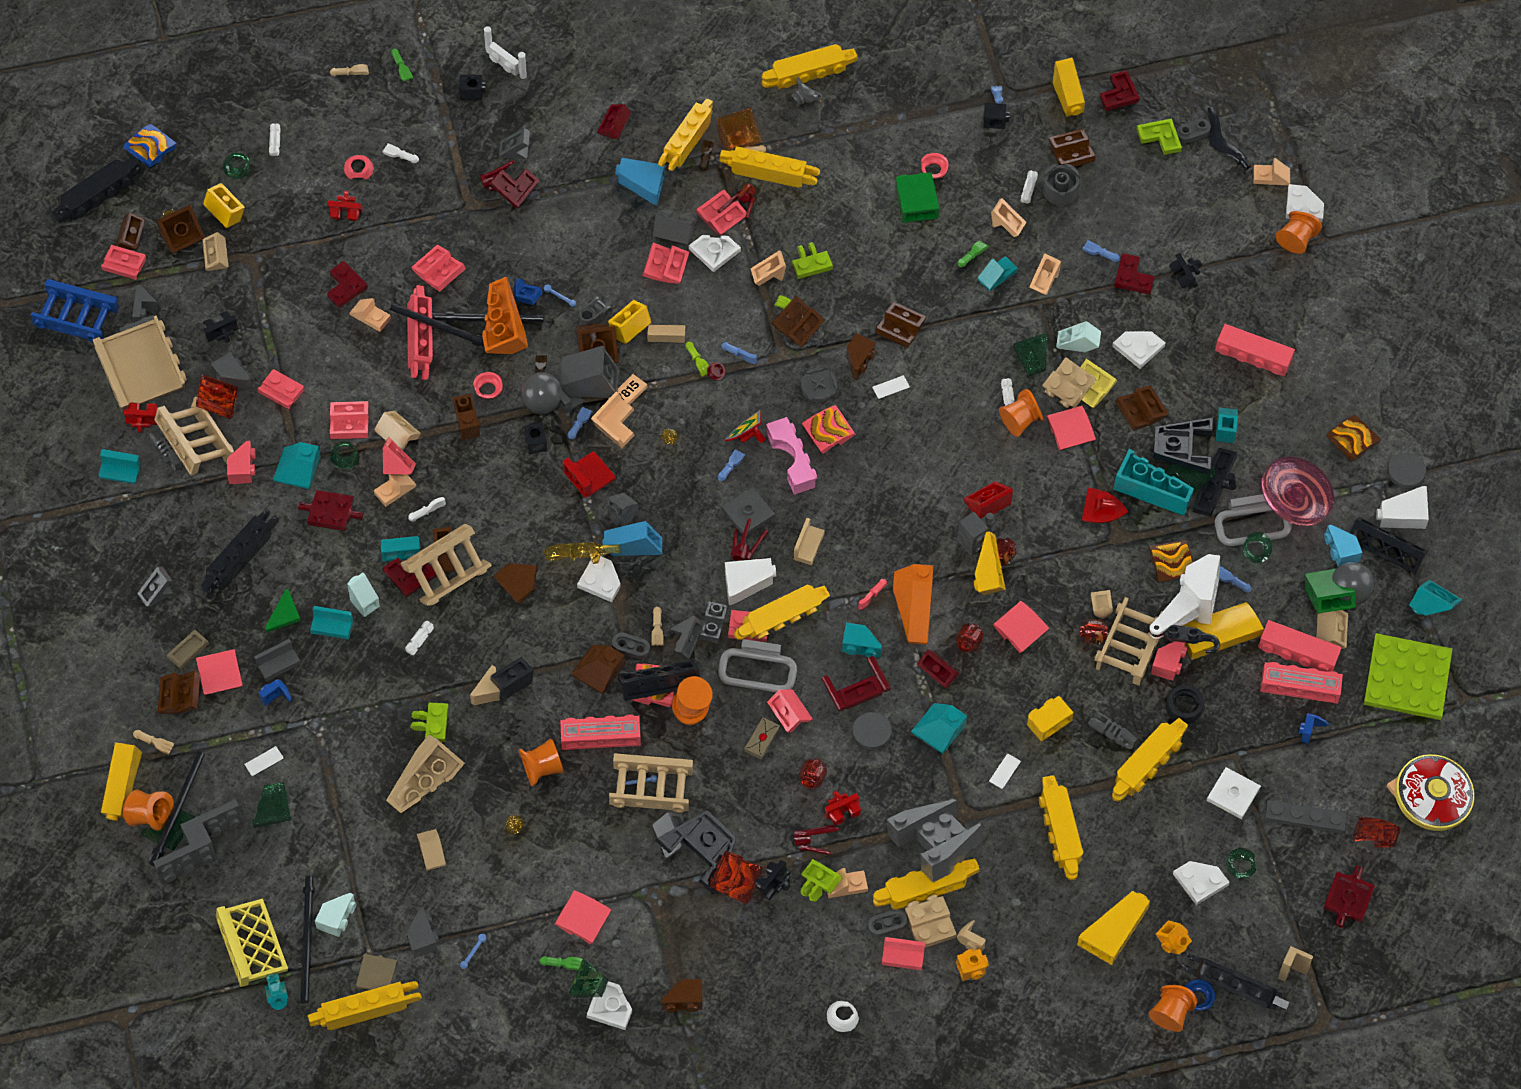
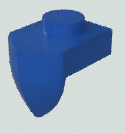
M517 278L514 283L516 301L534 305L543 294L542 289L528 285L522 279Z
M279 679L271 684L264 685L259 691L260 700L265 706L280 695L287 701H291L287 686Z
M1306 713L1305 722H1301L1299 734H1302L1301 742L1309 743L1313 726H1328L1329 723L1318 715Z

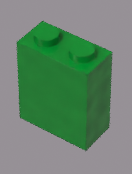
M932 172L897 176L895 189L902 223L938 219L939 205Z
M1336 569L1305 574V591L1318 614L1355 608L1354 588L1339 586L1332 580V575ZM1344 596H1350L1349 601L1339 599L1338 597L1342 598Z

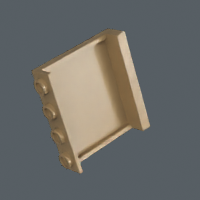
M154 316V320L104 339H100V337L93 339L94 348L121 412L128 408L130 402L141 405L185 388L187 378L184 371H180L178 368V364H180L176 353L172 354L170 349L173 347L169 337H165L163 332L166 330L162 320L158 321L157 316Z

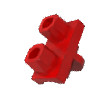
M344 191V196L337 195V201L328 200L327 205L330 209L331 219L341 220V212L346 211L348 212L347 219L349 221H358L360 213H363V207H361V203H352L356 201V197L349 196V191Z
M130 402L128 408L124 409L123 413L126 424H131V427H137L138 433H143L144 428H150L151 425H157L154 420L158 409L157 404L149 403L146 410H140V404Z
M838 791L832 792L833 798L828 800L829 805L825 807L826 813L824 816L827 820L830 819L835 826L845 821L842 814L848 811L851 818L859 816L861 808L858 794L855 793L848 797L846 793L840 795Z

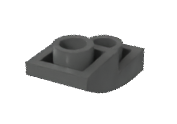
M709 601L705 613L704 626L699 637L700 640L713 643L719 642L728 605Z

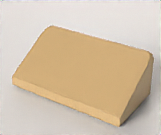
M216 232L202 239L206 270L228 268L225 237Z
M648 325V342L685 343V325Z

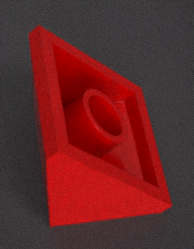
M994 481L963 499L972 513L975 512L982 519L987 513L995 514L1011 505L1013 490Z

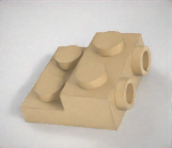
M1065 357L1057 370L1050 374L1042 386L1046 389L1044 393L1051 398L1056 396L1060 399L1059 403L1068 409L1069 407L1075 408L1078 406L1097 379Z
M932 895L926 899V902L919 904L918 901H913L905 908L907 922L914 940L925 942V948L956 938L957 934L943 896Z

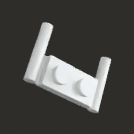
M485 27L486 52L489 53L490 59L503 66L504 70L508 73L511 72L515 76L520 74V78L525 79L527 77L525 53L520 52L517 60L496 43L492 42L491 28Z

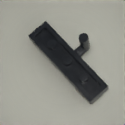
M1218 448L1211 464L1210 475L1207 474L1194 503V513L1211 517L1223 488L1229 490L1237 488L1235 474L1230 473L1237 458V452Z

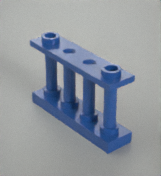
M47 279L45 288L49 296L41 314L31 313L33 325L41 329L47 328L84 338L90 342H93V339L98 337L104 339L100 329L108 312L117 313L119 309L117 297ZM61 298L65 299L66 302L58 319L49 317L48 314L55 299ZM73 303L84 304L76 323L65 321ZM90 308L101 309L93 328L83 326Z

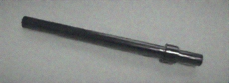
M393 303L389 307V310L471 341L473 345L478 347L480 345L484 346L481 335H473Z
M447 311L446 313H432V319L446 321V323H454V321H485V315L487 314H459ZM520 315L522 322L543 323V315Z

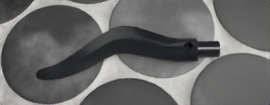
M1209 107L1208 112L1211 125L1209 133L1210 144L1216 150L1233 158L1245 170H1248L1251 164L1247 161V157L1223 138L1218 115L1212 107Z

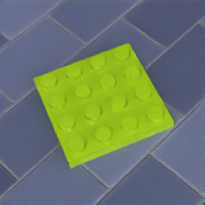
M1376 633L1363 705L1441 720L1452 648Z

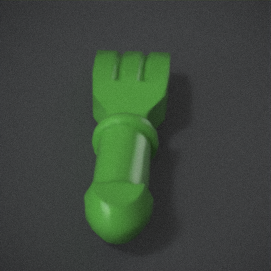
M392 49L391 55L396 62V66L399 67V75L402 81L412 79L413 76L409 68L404 65L405 62L402 60L399 50Z
M979 240L972 246L971 251H968L962 259H959L958 266L965 267L971 259L980 255L989 246Z
M543 956L539 960L543 966H558L559 968L562 966L566 969L582 971L583 959L578 957L561 959V957L551 958Z

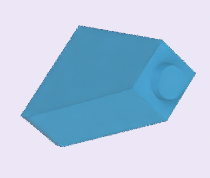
M622 158L620 165L617 164L615 175H618V183L657 205L665 176V165L661 167L656 163Z
M646 521L604 531L603 547L612 556L662 554V537Z

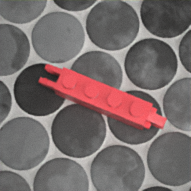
M416 285L413 295L411 294L410 300L407 303V309L432 318V298L425 296L424 286ZM407 317L408 368H410L411 378H416L418 370H422V379L427 380L429 365L433 357L432 326Z

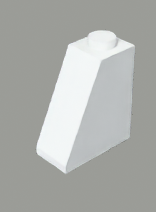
M1422 486L1382 501L1380 509L1376 510V520H1379L1380 527L1426 529L1429 520L1427 486Z
M771 558L725 562L729 605H733L773 584V577H776V567L772 565Z

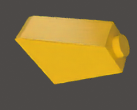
M1073 58L1056 61L1052 83L1066 117L1079 115L1084 112L1085 101Z

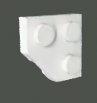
M1289 184L1286 218L1290 219L1289 213L1291 211H1300L1312 214L1322 222L1324 203L1307 186Z
M702 235L689 245V250L710 270L715 272L741 252V247L729 236L714 238L710 237V235Z
M1124 332L1113 342L1112 347L1141 369L1165 347V342L1153 332Z
M597 554L593 555L577 584V588L610 602H613L621 587L612 561Z
M1189 861L1173 871L1175 878L1196 905L1229 886L1230 883L1217 866Z
M600 979L587 1012V1018L626 1030L632 1014L629 1002H627L620 985Z

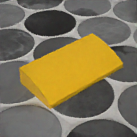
M1247 602L1213 613L1211 624L1198 623L1195 619L1183 625L1198 628L1206 634L1216 636L1220 641L1219 650L1260 637L1264 630L1257 615ZM1204 641L1196 644L1185 643L1184 646L1188 647L1187 652L1190 659L1193 660L1208 655L1205 651L1212 649L1214 644Z

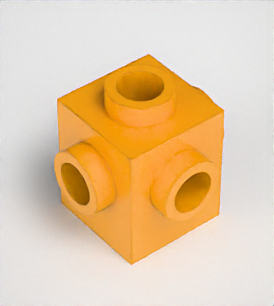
M1168 920L1156 933V936L1162 943L1161 947L1167 953L1180 955L1192 942L1188 935V930L1177 922Z
M969 949L963 952V954L957 955L956 965L962 981L969 979L977 980L986 974V968L989 964L986 955H982L980 949Z

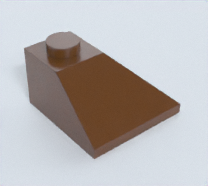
M588 324L576 326L579 352L604 346L615 363L619 362L614 325Z
M592 645L571 672V676L603 695L618 676L617 674L624 668L625 656L608 645Z

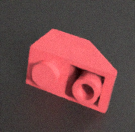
M246 441L227 458L229 484L252 483V476L256 474L255 464H252V459H256L255 448H252L250 441Z
M1174 641L1159 648L1151 674L1173 681L1175 674L1179 675L1182 664L1179 661L1180 658H1185L1188 648L1184 646L1185 643Z

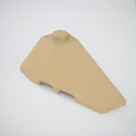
M428 735L415 751L386 801L402 813L420 801L421 797L429 792L432 793L437 789L436 787L451 780L465 763L438 739Z

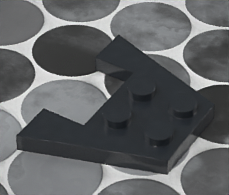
M1213 418L1156 426L1154 458L1210 475L1211 457L1192 456L1193 435L1212 436Z
M707 810L658 837L655 841L668 853H671L682 840L710 866L699 882L712 894H715L717 891L715 888L720 883H715L716 877L724 859L727 861L729 859L736 836Z

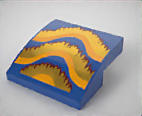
M149 124L133 135L124 144L123 148L147 167H151L161 162L163 155L176 149L177 143L154 125Z

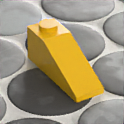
M990 531L985 534L975 571L976 580H974V586L976 591L982 595L1006 590L996 536Z

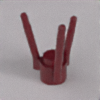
M512 160L491 172L480 175L484 189L489 188L490 192L495 190L489 184L500 170L508 169L515 161Z
M745 184L717 212L721 213L739 198L744 203L749 202L746 214L748 219L753 203L756 201L754 198L756 194L755 188L751 184Z
M750 518L747 520L741 542L738 545V530H734L733 546L730 555H732L731 557L735 561L751 560L752 554L768 533L766 529L749 551V546L745 544V540L751 523Z
M835 825L807 830H795V846H800V851L808 850L830 855V851L810 847L807 844H811V835L839 831V828H835Z

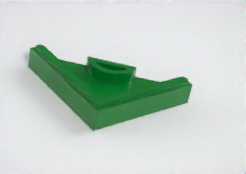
M288 589L284 591L265 627L266 633L300 622L299 614Z

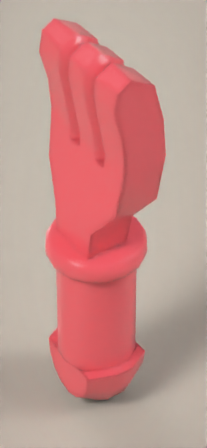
M881 579L869 590L866 597L859 601V610L868 606L872 597H876L886 587L887 580Z

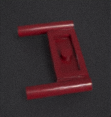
M874 656L869 657L867 661L875 676H871L839 691H836L828 675L821 678L839 712L845 708L855 707L882 695L883 692L891 690Z

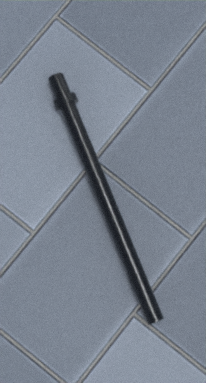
M197 752L157 847L152 851L153 856L149 863L151 866H154L153 861L163 857L165 854V846L205 756L202 752Z
M313 876L305 877V887H303L305 898L301 1003L309 1002L313 894L315 893Z

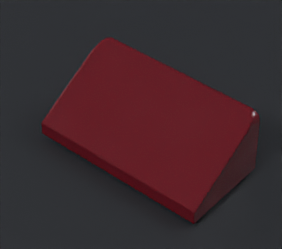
M611 104L597 133L612 139H618L631 114L625 104Z
M930 649L925 652L916 664L944 688H947L961 674Z

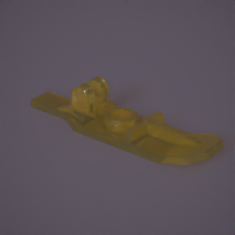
M594 542L556 544L544 550L546 560L555 561L562 558H572V561H574L575 558L590 557L593 564L599 563L600 556L609 553H621L619 544L600 545Z

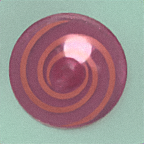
M1283 457L1270 464L1263 474L1262 491L1265 500L1270 508L1284 520L1296 525L1310 526L1320 523L1331 512L1334 505L1333 487L1323 471L1313 463L1298 457Z

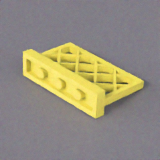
M263 899L226 909L225 906L216 909V920L240 987L247 986L250 981L288 971ZM260 906L262 913L257 917L249 913L251 908ZM238 912L244 916L239 923L233 920L230 914ZM246 917L256 921L253 928L243 924ZM259 923L268 927L266 934L255 930ZM240 928L250 932L246 940L238 937L237 932ZM253 934L263 938L259 946L249 942ZM265 940L274 944L272 952L262 948ZM246 945L256 950L253 957L244 954L243 950ZM259 952L269 956L266 963L255 959ZM271 958L280 961L281 967L273 968L269 966ZM252 963L262 967L261 972L251 974L250 967Z

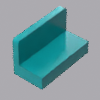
M102 449L100 454L102 465L98 474L99 478L135 484L141 467L139 455Z
M418 536L381 540L382 562L393 561L397 557L400 560H405L420 552Z
M313 606L314 617L310 629L311 634L349 640L353 625L351 612Z

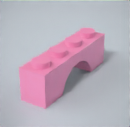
M785 417L766 424V435L773 449L787 451L794 458V464L787 470V480L795 495L815 488V481L818 478L815 469H811L809 465L810 459L808 454H804L802 450L803 444L801 439L795 435L796 429L794 424L790 423L788 418Z

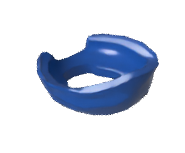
M1197 979L1185 984L1184 987L1192 992L1200 991L1206 997V1001L1202 1005L1196 1006L1194 1010L1200 1011L1212 1007L1215 1001V992L1208 982Z

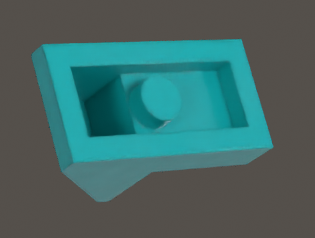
M1006 256L998 262L992 259L979 275L978 281L990 292L1017 273L1018 268Z

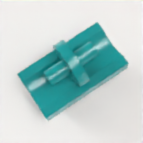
M278 973L266 976L268 985L264 986L268 1004L270 1003L273 1009L281 1010L287 1005L288 999L285 982H280Z

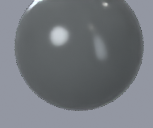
M537 372L530 375L523 382L521 399L524 406L531 412L548 414L560 405L563 389L559 380L552 374Z
M1344 563L1332 575V580L1337 585L1354 588L1355 605L1365 602L1373 593L1375 586L1373 574L1361 563ZM1344 596V597H1342V598H1340V597H1338V598H1339V599H1342V600L1349 601L1350 596Z

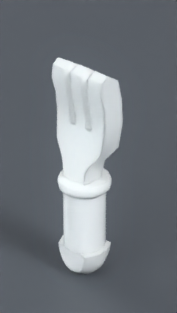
M389 143L382 151L387 156L393 158L400 157V159L411 161V163L419 161L418 156L415 154L412 155L404 150L401 151L398 147Z
M437 498L429 506H423V508L414 513H410L408 519L412 522L416 521L437 508L445 506V498Z

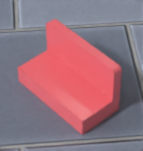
M792 689L778 690L767 701L786 732H793L801 722L812 721V717Z
M885 937L882 965L922 970L925 942Z

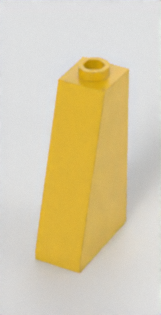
M115 742L101 813L106 816V819L118 821V818H124V803L132 792L142 751L135 745Z
M1132 891L1082 932L1078 938L1077 945L1112 965L1148 910L1150 900L1145 895Z

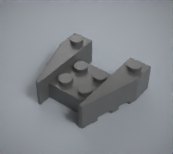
M956 799L905 810L887 819L888 837L898 847L916 839L927 850L920 854L921 870L933 883L949 875L954 870V866L958 862L961 863L965 859V855L982 842L980 824L966 830L955 819L958 817Z

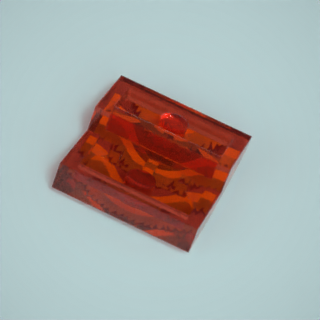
M202 374L197 392L196 407L231 419L234 414V402L237 398L238 387Z
M1359 817L1353 836L1354 841L1374 840L1375 848L1395 847L1401 829L1399 826L1385 820Z
M724 851L710 887L728 897L748 904L756 887L755 881L762 873V867L744 861L742 856Z

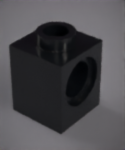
M460 75V100H482V93H486V82H482V75Z
M985 103L983 128L1005 129V123L1009 122L1010 112L1006 111L1007 104Z
M543 422L525 425L524 433L528 453L534 454L547 451Z

